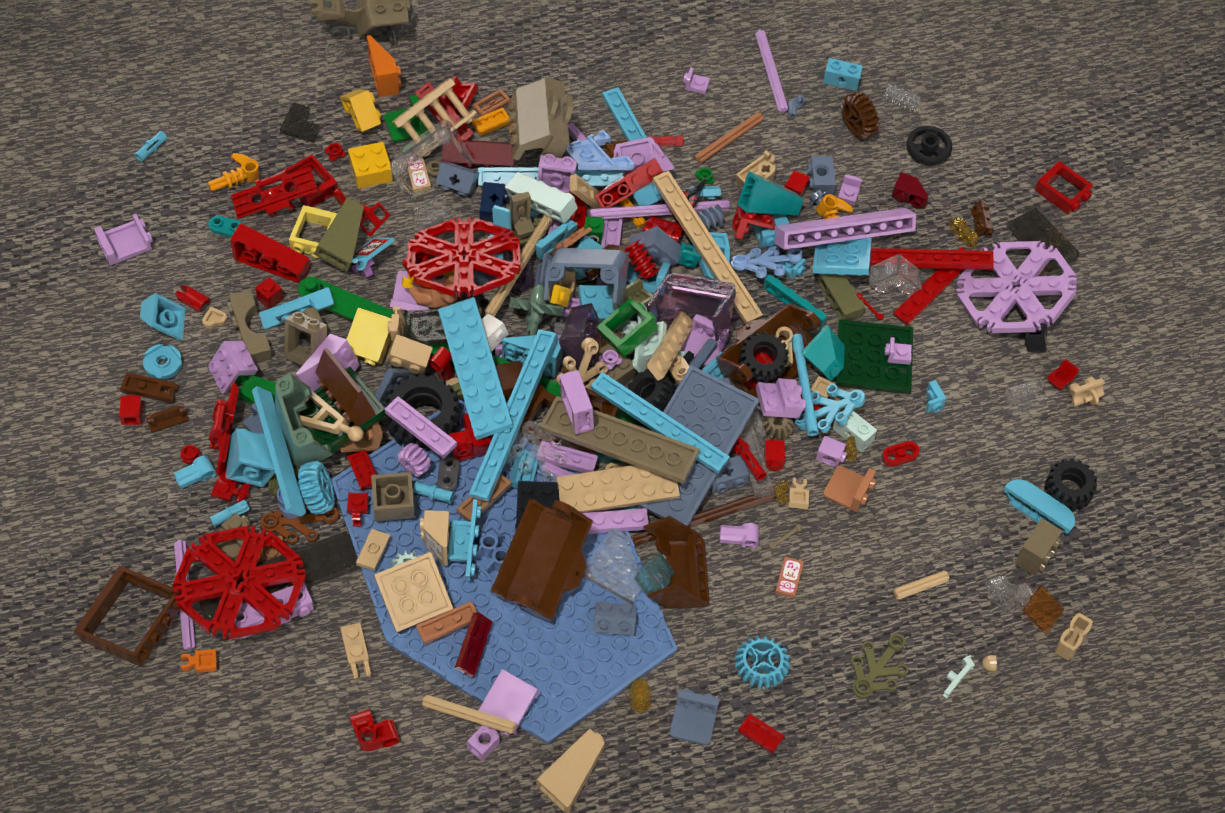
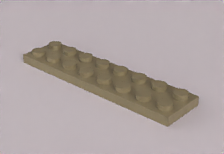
M558 396L554 399L540 425V430L682 484L685 483L700 454L699 448L594 409V429L575 435L562 398Z

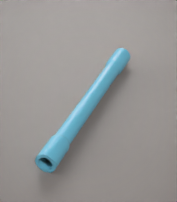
M794 334L792 346L796 358L799 382L802 388V399L806 402L804 411L807 435L816 436L819 434L814 413L806 360L801 353L805 349L803 337L801 334Z

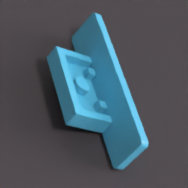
M327 287L262 311L259 314L263 328L268 330L285 323V318L297 311L303 313L304 310L311 307L317 308L318 311L334 305L331 290Z
M473 499L471 522L452 520L448 561L467 562L466 581L469 582L471 576H475L476 564H473L472 560L473 556H477L478 545L474 544L475 537H479V525H476L477 518L481 517V506H478V500Z

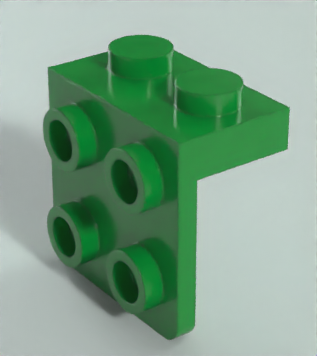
M417 94L410 96V107L419 101ZM409 108L384 114V120L393 142L412 139L405 128L401 126L397 128L392 123L393 120ZM414 115L409 119L411 126L419 136L427 135V128L419 117Z

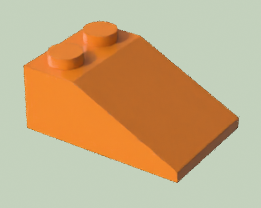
M368 35V58L378 97L399 94V88L402 87L401 79L398 77L401 76L400 66H396L395 59L371 35Z

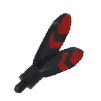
M706 179L699 181L695 187L684 192L693 208L698 203Z

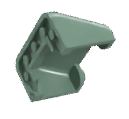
M289 373L276 382L275 410L292 462L300 468L307 462L321 461L333 454L330 446L327 444L321 445L313 439L311 432L303 427L299 412L307 408L305 404L306 399L313 396L308 385Z

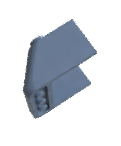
M560 248L556 251L546 269L543 300L550 303L553 287L558 285V281L563 279L565 268L601 269L600 277L602 281L607 284H614L613 303L619 307L625 303L628 257L624 252L620 250Z

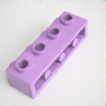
M305 583L293 616L291 617L289 614L290 620L296 616H307L314 610ZM294 586L271 593V595L280 603L286 604L289 601ZM244 603L235 625L239 628L263 623L264 618L248 603ZM283 617L279 618L282 624H285L290 621H287Z

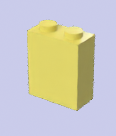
M361 308L357 309L347 337L357 360L362 358L365 359L364 363L375 366L377 363L382 365L391 341V333H388V322L391 321V318Z

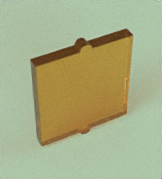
M1039 586L1033 596L1029 597L1030 600L1022 611L1042 632L1048 634L1052 626L1057 623V619L1064 608L1043 586Z

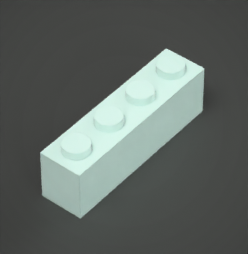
M517 172L505 186L510 199L511 196L518 193L529 192L531 196V209L564 224L577 210L575 198L570 193H564L556 187H550L543 181L532 179L527 174L524 175Z

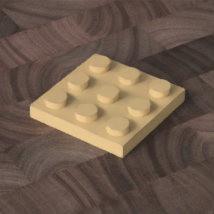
M431 552L373 575L395 632L453 609Z

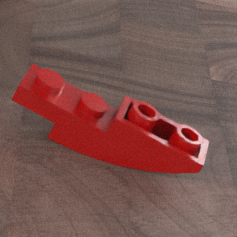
M653 158L615 180L594 196L601 208H610L650 183L653 177L664 172L656 158Z

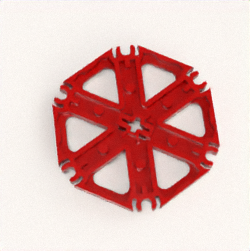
M459 217L457 222L453 218L423 229L414 234L415 240L410 239V242H408L407 273L409 277H413L414 282L418 285L455 297V292H457L458 297L463 292L468 293V297L471 296L472 291L473 296L512 282L515 279V274L519 275V271H521L519 237H514V232L511 229L474 217L473 222H471L470 217L467 218L466 222H462ZM449 231L454 232L455 244L435 236ZM483 231L494 235L474 243V232ZM509 250L513 252V262L496 258L492 255ZM423 252L436 257L420 264H415L417 253ZM474 269L493 275L498 279L487 282L482 286H476L474 283ZM454 270V284L451 287L431 281L432 278Z
M250 525L203 534V537L200 536L198 538L200 546L191 543V549L187 547L172 584L173 594L181 593V595L175 596L177 606L206 633L210 634L212 629V635L215 637L218 631H223V639H226L228 632H230V640L276 630L277 627L282 626L279 618L283 617L288 621L290 620L289 614L291 617L293 616L306 580L305 569H297L303 567L301 557L270 530L266 536V528H263L261 533H255L256 526L253 525L251 532H249ZM235 539L243 540L236 562L216 545L220 542ZM268 546L275 548L286 558V561L257 567L264 548ZM195 561L203 563L215 574V576L186 581L191 564ZM242 576L243 582L238 584L237 587L236 581H239V579H241ZM287 582L292 583L294 586L289 601L286 604L280 603L263 588ZM222 596L212 620L204 619L192 607L193 603ZM244 601L264 618L263 623L239 628L235 625Z

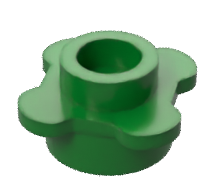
M702 168L696 171L697 183L706 179L704 184H713L715 179L712 178V170Z

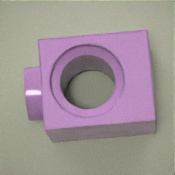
M824 436L817 452L816 460L837 468L840 462L844 463L847 452H845L846 444Z
M482 725L467 741V749L483 762L500 744L499 733L493 728ZM483 739H487L490 741L488 744L480 743V741Z

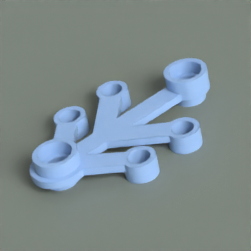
M778 246L769 247L763 254H761V249L753 248L747 255L734 256L731 261V267L738 271L747 269L756 272V277L758 278L767 276L766 268L774 270L775 275L781 276L785 274V266L775 264L774 262L790 261L792 264H797L802 259V250L792 248L787 251V255H780Z

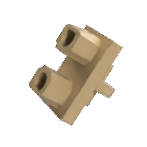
M1090 377L1084 381L1082 386H1079L1077 383L1071 384L1069 386V393L1072 396L1073 405L1078 406L1090 402L1091 405H1097L1099 398L1104 396L1103 385L1105 381L1102 378L1095 380L1093 377Z

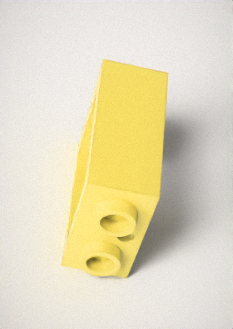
M303 205L289 238L290 248L299 253L303 252L310 254L312 257L319 258L314 255L319 243L298 237L305 221L329 228L337 213Z

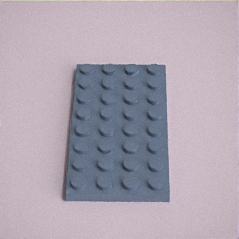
M691 365L666 406L664 413L729 456L757 407L759 399ZM696 460L685 483L677 482L680 499L636 506L642 509L646 508L648 512L661 519L671 516L689 526L718 474Z

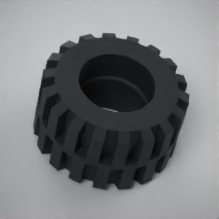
M763 331V334L756 332L754 336L750 335L748 340L744 341L738 363H744L749 367L753 375L750 381L754 379L756 380L755 383L760 381L768 383L770 380L772 383L775 382L776 378H780L784 372L789 352L786 349V343H781L782 338H776L774 333L768 335L765 331ZM765 352L772 357L774 362L762 364L754 358L753 354Z
M646 369L643 373H638V376H634L633 381L628 384L630 391L664 412L677 389L675 384L666 375L657 381L649 369Z
M1070 458L1069 461L1063 459L1052 466L1045 481L1044 491L1068 507L1072 512H1075L1077 508L1080 511L1084 506H1088L1097 488V477L1093 476L1095 472L1093 469L1089 470L1090 466L1088 464L1084 465L1082 464L1083 461L1078 460L1076 462L1075 459ZM1062 481H1073L1079 486L1080 489H1069L1062 483Z

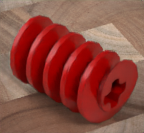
M639 239L625 247L624 250L629 252L628 257L633 259L629 265L637 266L633 272L640 271L637 279L644 278L645 280L660 270L653 269L656 263H649L653 257L645 256L649 250H642L645 244L638 243L641 240Z

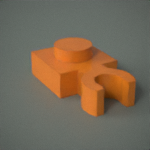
M216 649L196 650L195 656L189 654L180 655L181 661H189L187 664L181 665L182 671H189L192 668H195L196 673L217 671Z

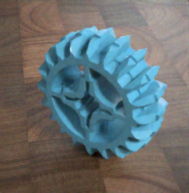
M319 461L305 463L300 467L298 474V483L304 503L310 512L315 515L333 510L335 492L329 472L326 471V467Z
M757 635L755 641L749 638L747 643L743 642L741 644V648H738L737 655L735 656V662H737L735 669L739 670V677L744 676V683L750 680V687L757 683L758 689H761L762 684H764L766 689H769L770 683L776 687L778 682H783L790 668V663L788 662L790 657L786 655V648H781V642L775 644L774 638L769 641L766 635L763 639H760ZM747 656L751 657V661L753 662L752 668H750L747 664ZM773 656H775L778 661V668H776L774 666V663L771 661Z

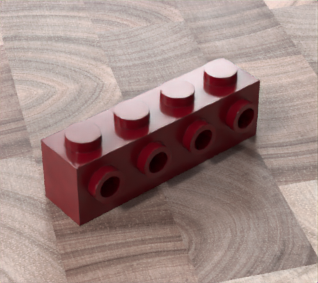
M443 139L442 162L464 163L466 167H474V164H482V167L500 165L499 168L514 166L512 145L509 142Z

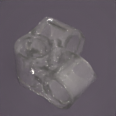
M999 575L985 582L987 592H990L989 595L1004 613L1009 614L1021 608H1026V605L1034 604L1039 599L1029 583L1013 587L1004 575Z

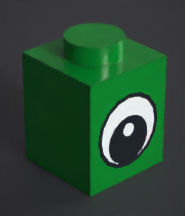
M586 217L585 230L589 227L592 229L586 235L601 245L604 218Z

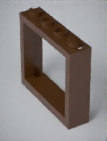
M119 565L74 632L79 640L141 667L144 661L149 658L154 646L160 642L167 627L172 624L177 612L181 610L175 602V596H179L181 593L173 594V587ZM128 583L169 600L134 652L93 635Z

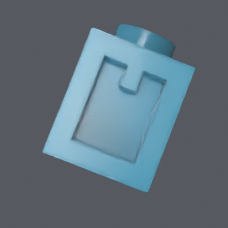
M803 258L797 264H792L790 261H782L777 264L784 265L785 274L794 279L804 274L807 260Z
M936 380L929 382L926 396L929 400L926 412L933 411L936 413L943 409L946 396Z

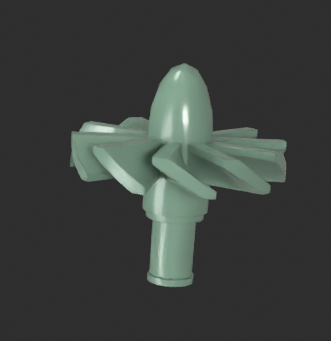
M541 283L534 287L529 300L510 297V307L527 310L526 321H528L525 336L537 334L538 326L543 320L544 313L556 316L563 315V306L547 304L543 300L544 286Z

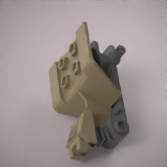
M341 0L310 1L312 16H318L319 21H325L326 25L329 26L330 35L335 39L342 37V35L351 37L352 34H358L359 37H363L362 35L365 33L385 32L389 37L390 44H393V41L396 44L397 30L413 29L416 26L414 7L406 0H357L355 10L345 9Z

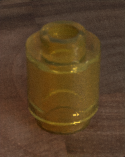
M645 680L632 681L629 687L630 707L635 709L636 712H645L651 707L650 686Z

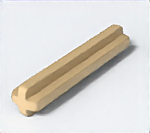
M941 571L894 589L893 593L896 599H901L949 581V575L947 571Z

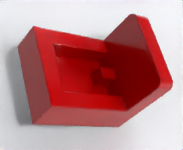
M1065 359L1058 369L1049 374L1047 380L1054 387L1063 390L1074 381L1080 369Z

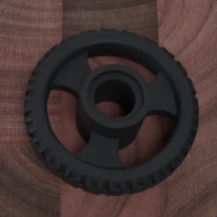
M927 125L917 127L909 134L906 147L910 156L922 164L935 165L949 158L952 152V141L950 136L942 129ZM924 134L921 143H913L915 137ZM939 138L944 141L946 148L939 147Z

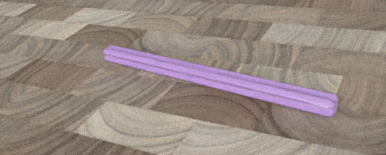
M729 200L698 202L693 209L695 212H702L703 209L708 210L709 207H714L718 204L722 211H728L730 203ZM667 204L590 209L589 211L590 217L604 219L673 214Z

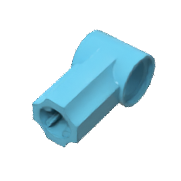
M204 455L196 458L192 465L173 474L179 487L183 489L200 480L205 482L207 478H214L216 470L209 457Z

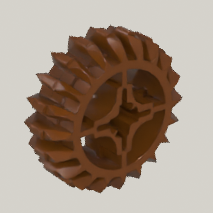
M859 91L844 97L841 104V113L852 135L855 134L856 138L866 139L876 134L880 126L878 122L880 119L877 116L878 112L875 109L876 106L872 104V100H869L868 95L865 96L863 92Z

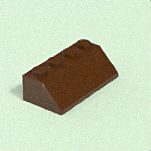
M325 348L315 372L319 378L317 383L323 391L327 389L326 395L331 401L335 400L334 405L339 412L344 411L342 415L348 423L353 422L355 426H360L375 416L376 413L362 390L330 350Z

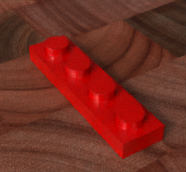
M428 81L415 92V95L417 94V97L421 100L435 88ZM440 95L438 102L452 121L456 123L461 118ZM427 105L426 107L428 108V110L435 116V118L441 123V125L445 129H448L449 127L446 125V123L443 121V119L440 117V115L437 113L434 107ZM463 123L450 135L456 140H469L474 136V133Z

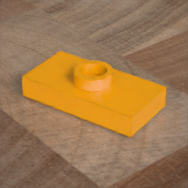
M504 108L472 120V125L479 136L510 124L509 115Z

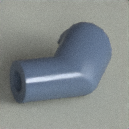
M799 95L788 102L789 118L797 117V110L806 101L804 96Z

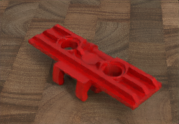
M311 167L290 174L285 169L282 170V173L262 180L257 179L255 181L256 186L231 194L237 219L266 210L267 215L273 217L277 215V210L286 208L290 211L295 209L294 205L291 204V200L317 192L318 190ZM282 180L281 185L265 190V186ZM292 182H293L294 185H295V188H294L293 191L290 192V188H291V186L293 185V184H292ZM260 194L261 201L255 204L253 197Z
M232 382L227 402L224 400L216 401L212 421L214 423L209 432L208 440H210V449L219 450L216 475L223 472L239 391L235 382Z

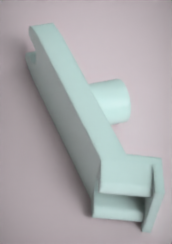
M971 655L963 658L962 664L964 668L958 675L952 670L946 678L952 683L943 694L945 698H948L967 673L974 669L975 664L971 660Z

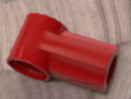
M440 347L428 363L436 370L439 379L447 381L454 377L451 352L444 347Z

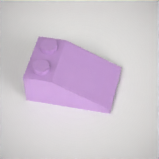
M329 334L297 371V378L308 385L313 392L320 388L317 383L319 378L315 372L325 348L330 350L344 369L350 366L356 371L360 364L347 339Z

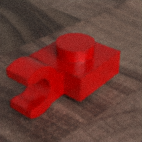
M348 493L347 513L352 514L353 526H361L362 514H368V493Z

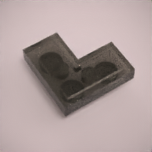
M293 102L280 127V133L314 143L320 131V125L306 121L310 113V107Z

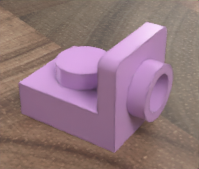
M690 67L689 73H685L683 83L686 84L685 90L706 94L710 78L693 74L694 68Z
M846 174L838 198L855 205L862 179Z
M890 337L889 344H885V355H888V363L910 365L912 345L894 343V338Z

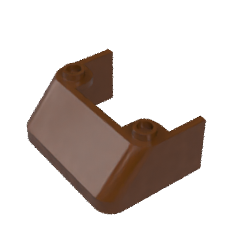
M671 516L645 525L644 530L656 536L655 546L657 550L666 555L668 587L648 594V598L666 608H698L708 605L709 587L703 537Z

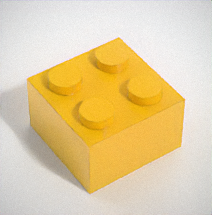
M383 142L348 149L349 163L357 189L393 181L392 168Z

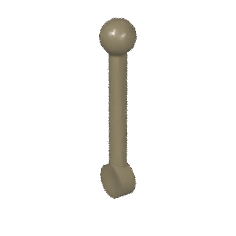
M796 524L793 530L779 540L770 542L769 548L772 550L776 549L777 545L797 531L800 532L802 525Z

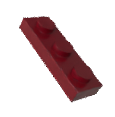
M475 612L472 615L455 665L456 669L468 677L475 676L493 622L480 612Z

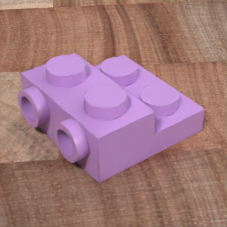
M552 154L541 155L538 181H543L546 185L556 187L564 193L569 192L570 176L576 174L577 160H573L568 156L557 158Z
M778 378L776 384L757 383L755 388L763 416L799 418L802 411L805 410L806 402L800 396L802 388L801 385H797L796 380Z

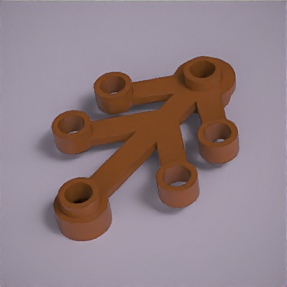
M333 507V510L324 514H308L295 519L282 517L283 515L278 508L275 513L265 514L260 524L262 529L266 528V532H269V530L271 532L275 531L283 536L289 545H295L298 542V535L294 532H289L283 526H292L306 536L308 542L314 543L318 540V533L315 530H310L303 523L324 521L327 524H333L338 520L339 516L338 510ZM330 514L334 515L333 518H327ZM269 521L274 522L272 525H267ZM310 534H315L316 537L313 538V539H310V538H309V535H310ZM294 536L296 537V539L294 541H290L289 537Z

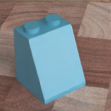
M237 428L230 436L226 478L264 487L275 473L265 435Z

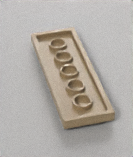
M634 465L556 477L560 501L571 505L581 513L680 499L677 481Z

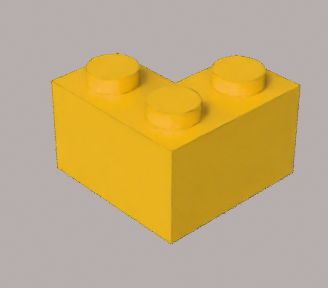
M358 89L340 96L345 112L351 114L358 131L363 132L381 124V114L375 108V98L369 90Z

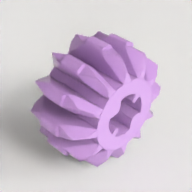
M409 443L397 454L398 461L402 464L401 467L406 472H411L412 476L419 477L431 466V459L423 448H420L417 444Z

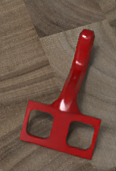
M340 189L333 191L334 198L342 206L347 198ZM379 202L373 207L360 204L364 206L360 227L370 237L390 216ZM377 207H380L385 213L382 220H379L374 214V210ZM366 219H369L374 225L370 232L363 226V222Z

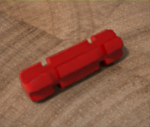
M651 136L659 147L683 146L684 144L683 136H676V138L674 136H659V138Z

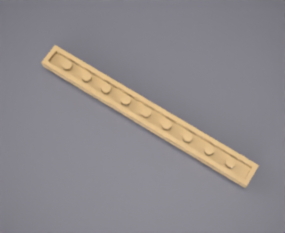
M667 171L653 177L652 182L745 325L750 321L761 319L763 316L762 312L671 173Z

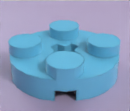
M154 345L144 355L143 367L146 374L151 378L167 380L178 374L182 368L181 354L174 346ZM159 360L167 361L165 364L160 365Z

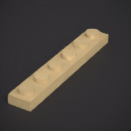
M684 311L676 315L646 365L657 381L664 378L692 330V320Z

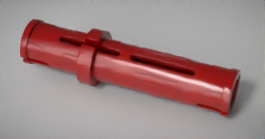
M739 436L734 445L735 453L741 456L757 481L763 480L767 473L751 452L749 444L744 442L742 437Z

